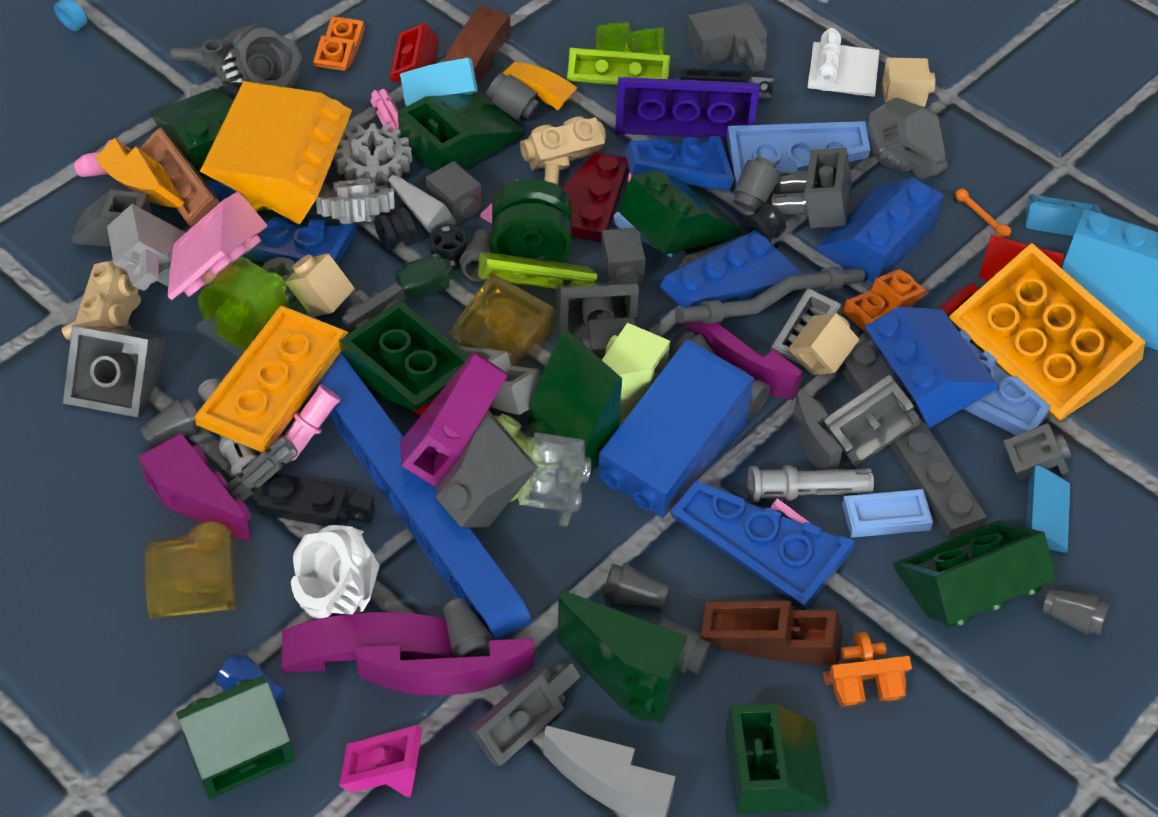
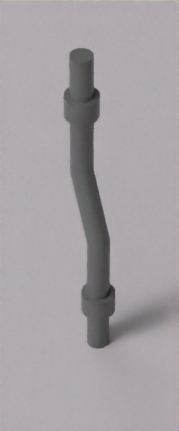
M839 267L822 269L819 273L787 276L753 299L721 303L720 300L702 301L699 306L677 308L675 318L678 323L702 321L704 324L719 323L723 318L758 314L793 290L822 287L824 290L840 289L844 284L863 282L865 272L862 268L842 270Z

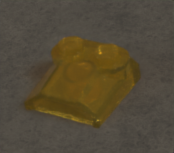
M492 273L448 333L463 347L507 351L511 366H515L533 344L543 341L549 335L551 320L556 315V312L551 305Z
M210 521L195 526L189 534L148 542L145 550V589L150 619L236 609L235 556L232 529H227L221 523Z

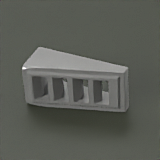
M391 175L388 179L396 194L429 234L438 226L445 224L456 225L455 218L444 203L397 175Z
M807 288L772 345L771 350H775L780 355L802 365L788 350L789 347L785 345L786 342L790 341L793 343L797 336L793 335V332L797 331L800 333L805 327L800 322L808 323L812 316L807 314L808 311L817 315L829 313L840 315L841 304Z

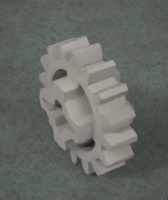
M371 123L369 129L366 130L359 125L356 126L357 133L355 134L346 131L344 133L345 140H340L334 155L337 172L339 175L345 174V181L367 178L371 179V183L378 184L382 182L388 187L390 186L388 179L391 175H397L402 178V172H409L410 162H412L411 147H409L408 137L401 138V131L399 129L389 132V125L386 124L381 129H376L375 124Z
M367 178L336 181L333 183V187H331L332 190H321V193H319L315 200L317 214H322V217L332 216V218L340 219V223L343 224L362 221L371 222L374 221L377 215H380V212H390V209H395L394 188H388L387 185L378 186V184L371 183V179Z

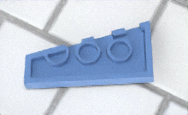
M866 121L728 126L727 129L731 171L735 180L733 183L734 189L747 160H755L757 156L774 162L776 164L775 170L778 172L807 171L811 150L847 147L849 162L868 158L871 150Z

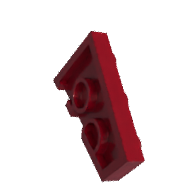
M594 152L562 188L567 192L572 201V237L601 242L602 230H609L628 171L627 158Z

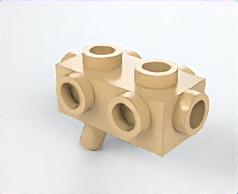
M583 116L571 118L565 121L563 126L551 127L550 124L533 129L528 139L520 141V151L523 159L529 161L532 171L545 168L544 180L558 185L559 170L568 168L570 161L592 156L594 152H598L603 147L606 138L603 124L597 121L596 117L585 119Z
M113 260L94 264L76 320L62 327V333L68 341H71L72 326L74 325L132 330L128 322L131 312L140 304L141 296L138 294L139 288L131 284L126 270L114 265Z

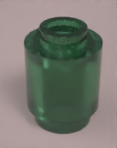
M438 253L402 265V269L395 271L396 283L403 288L404 299L412 297L414 300L446 290L450 287L449 280L454 278L450 262L447 258L442 259Z

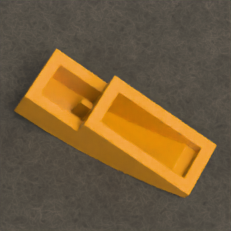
M114 138L95 157L100 166L110 176L132 192L147 193L149 202L173 208H180L185 203L162 165L135 146L131 150Z

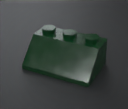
M999 520L894 563L895 571L925 615L947 626L963 625L971 620L970 616L981 611L1001 609L1007 604V600L1016 596L1036 594L1042 590V585L1056 580L1045 532Z

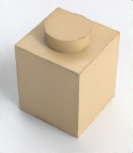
M887 58L882 79L885 103L893 98H900L918 106H926L928 94L933 93L935 89V73H931L929 70L928 58Z
M329 253L315 257L306 255L293 266L295 272L285 281L307 312L312 313L314 316L333 313L355 290Z
M837 313L812 316L788 350L811 375L832 374L838 370L860 339L850 329L848 321Z

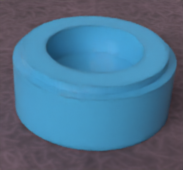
M59 0L54 5L56 16L68 29L78 31L87 24V17L84 11L74 0Z

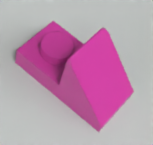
M414 725L348 743L339 786L353 793L387 784L405 797H411L422 728Z

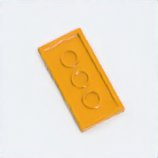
M280 305L194 416L196 425L261 453L266 449L269 451L270 445L278 439L294 417L293 415L300 409L341 353L339 340L347 336L348 331Z

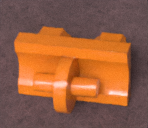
M867 632L855 633L854 646L841 647L842 660L856 659V662L832 665L830 671H824L825 686L833 685L839 707L866 702L862 683L865 680H876L879 701L902 699L906 696L905 673L912 669L910 656L873 660L874 656L886 655L885 643L871 644Z

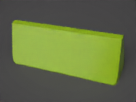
M570 48L567 81L617 86L618 77L668 79L670 55Z
M481 252L479 255L478 277L480 279L556 289V285L595 283L597 280V273L583 265Z

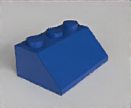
M914 178L877 186L847 216L846 226H837L817 246L816 251L847 269L862 268L865 272V279L874 284L876 278L890 273L936 225L944 194Z
M898 306L864 326L874 346L929 428L999 388L996 381L942 309Z

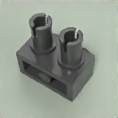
M847 147L811 150L807 171L779 172L780 176L776 182L777 193L772 194V205L782 215L805 214L809 218L810 228L846 226L852 185Z

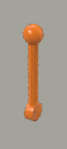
M960 188L955 192L956 200L965 202L996 230V236L1009 239L1011 234L1010 227L1000 225L969 197V192L966 189Z

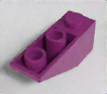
M474 351L400 441L401 466L436 486L460 458L507 378V372Z
M181 433L138 456L145 482L165 508L244 541L251 538L247 523L251 519V515L247 506L239 497L235 500L228 493L230 491L228 484L218 470L212 473L208 468V460L198 444L191 446Z

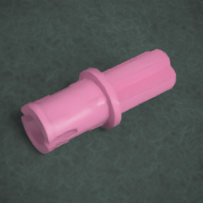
M323 385L318 386L317 391L303 410L293 415L295 421L284 434V437L290 439L298 450L297 456L291 461L296 460L315 433H321L322 429L320 426L336 404L340 402V397Z

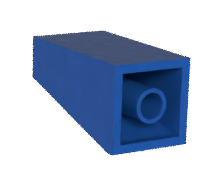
M687 339L599 453L598 477L609 488L619 490L632 498L642 509L652 511L661 518H664L693 483L706 472L746 427L754 377Z

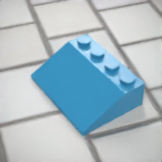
M1084 209L1061 269L1145 341L1146 347L1158 350V232Z

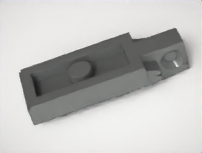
M558 661L548 670L546 667H541L537 671L532 672L469 729L493 765H503L564 709L562 704L566 698L563 693L581 677L571 662L562 663Z

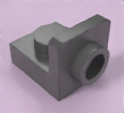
M1049 423L1003 441L1019 480L1029 477L1034 465H1039L1046 469L1058 465L1062 475L1069 472L1064 459L1072 455L1063 434L1055 437Z

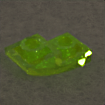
M629 22L598 25L596 28L595 50L665 55L666 35L664 27L631 32Z

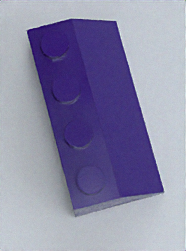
M618 77L615 134L698 138L720 136L721 139H727L728 126L755 125L760 83Z

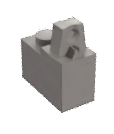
M131 204L107 226L113 263L126 270L131 284L143 291L149 288V285L155 281L169 286L172 246L186 232Z

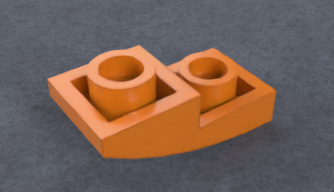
M331 16L326 36L321 35L313 61L314 67L347 71L362 41L365 31L364 21Z
M897 269L876 278L870 291L847 300L842 313L868 334L864 326L898 306L912 307L924 296L926 290L914 281L909 274L901 269Z

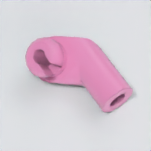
M112 140L107 141L105 147H106ZM100 152L82 155L74 163L75 172L80 177L108 175L95 159Z

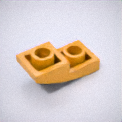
M514 62L503 72L506 76L511 74L536 91L545 104L554 107L558 111L571 99L577 90L575 85L559 75L527 63Z

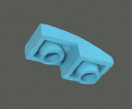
M470 58L432 64L400 74L406 107L426 96L470 95L478 92L473 62Z

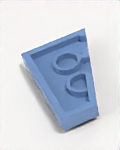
M961 329L959 333L999 387L963 409L1014 435H1019L1041 426L1051 406L1017 376H1009L996 365L997 359L987 350L985 352L980 351L970 342L971 336Z

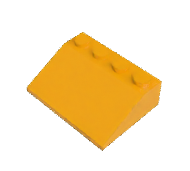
M243 81L200 172L300 225L319 195L352 110L320 92Z
M1033 243L1027 246L948 317L957 329H963L971 336V341L982 352L987 350L997 359L996 364L1009 376H1017L1051 406L1049 413L1059 422L1113 386L1143 359L1145 341Z

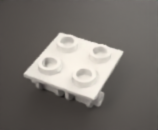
M834 28L827 29L821 36V42H813L808 88L875 97L879 50L840 45V33Z

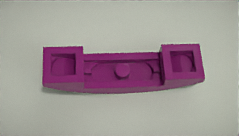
M702 321L684 323L688 332L693 331L696 335L702 334L718 357L747 372V374L754 377V381L760 380L769 385L770 395L790 400L797 397L802 371L775 350L761 357L718 323L704 324Z
M400 612L354 613L320 618L282 630V673L326 671V662L356 660V647L400 645L402 658L413 657V660L454 657L451 651L445 618Z
M534 639L489 640L490 656L402 660L400 645L356 647L355 655L359 677L378 686L417 695H457L496 687L533 669Z

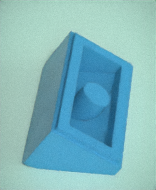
M1030 194L1027 198L1025 224L1026 228L1074 237L1084 209L1101 214L1102 211L1095 204Z
M1034 465L1028 482L1026 527L1045 532L1049 550L1067 553L1070 483L1046 468Z

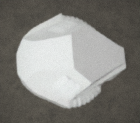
M330 525L318 533L304 535L293 553L296 576H293L291 580V587L300 607L311 617L320 619L329 617L331 613L353 614L354 612H363L368 604L380 564L364 542L362 536L364 531L350 526Z

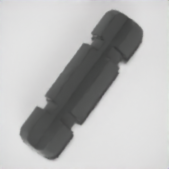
M284 436L278 438L270 445V452L267 449L242 470V476L237 474L227 483L230 495L234 499L239 497L242 501L246 500L255 492L254 486L257 489L283 468L282 462L287 464L297 456L298 450L294 443Z

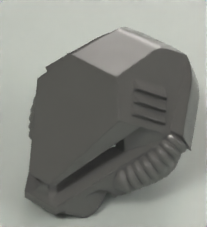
M254 23L243 27L235 34L232 41L234 48L220 64L221 68L219 71L224 82L237 90L240 89L243 81L292 88L299 77V64L302 60V55L294 41L284 37L277 31Z
M893 98L870 113L866 121L869 143L879 163L889 168L908 172L912 170L920 179L940 174L948 168V164L945 158L938 116L933 114L934 112L928 111L929 109L900 98Z

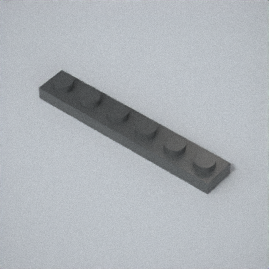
M872 341L855 345L839 367L857 396L889 374L907 396ZM913 407L912 409L919 416L922 423L891 443L889 447L915 488L924 490L929 510L948 539L984 526L987 516L916 408Z

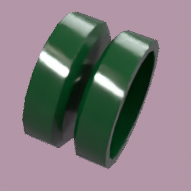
M522 179L511 182L500 189L492 201V252L561 263L565 262L572 252V201L567 192L555 183L542 179Z

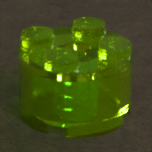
M239 257L230 264L198 296V304L202 316L206 321L211 317L218 326L214 332L226 343L242 350H246L280 305L289 308L284 294L287 287L281 276L274 272L268 273L245 257Z

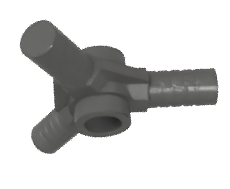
M236 28L223 40L209 39L201 47H172L171 60L196 62V64L206 68L207 71L216 73L224 87H231V85L224 82L219 71L221 68L220 64L233 50L232 41L235 34L241 28Z

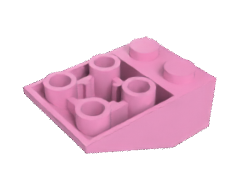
M239 191L221 201L173 244L168 297L171 300L183 292L190 297L217 276L225 273L236 263L239 257L248 253L262 241L258 234L268 225Z

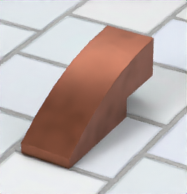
M481 4L455 39L443 62L464 58L472 59L476 84H478L494 66V54L510 37V15Z
M706 601L701 633L703 634L702 638L710 641L712 646L753 657L809 665H839L843 628L837 610H793L790 601Z

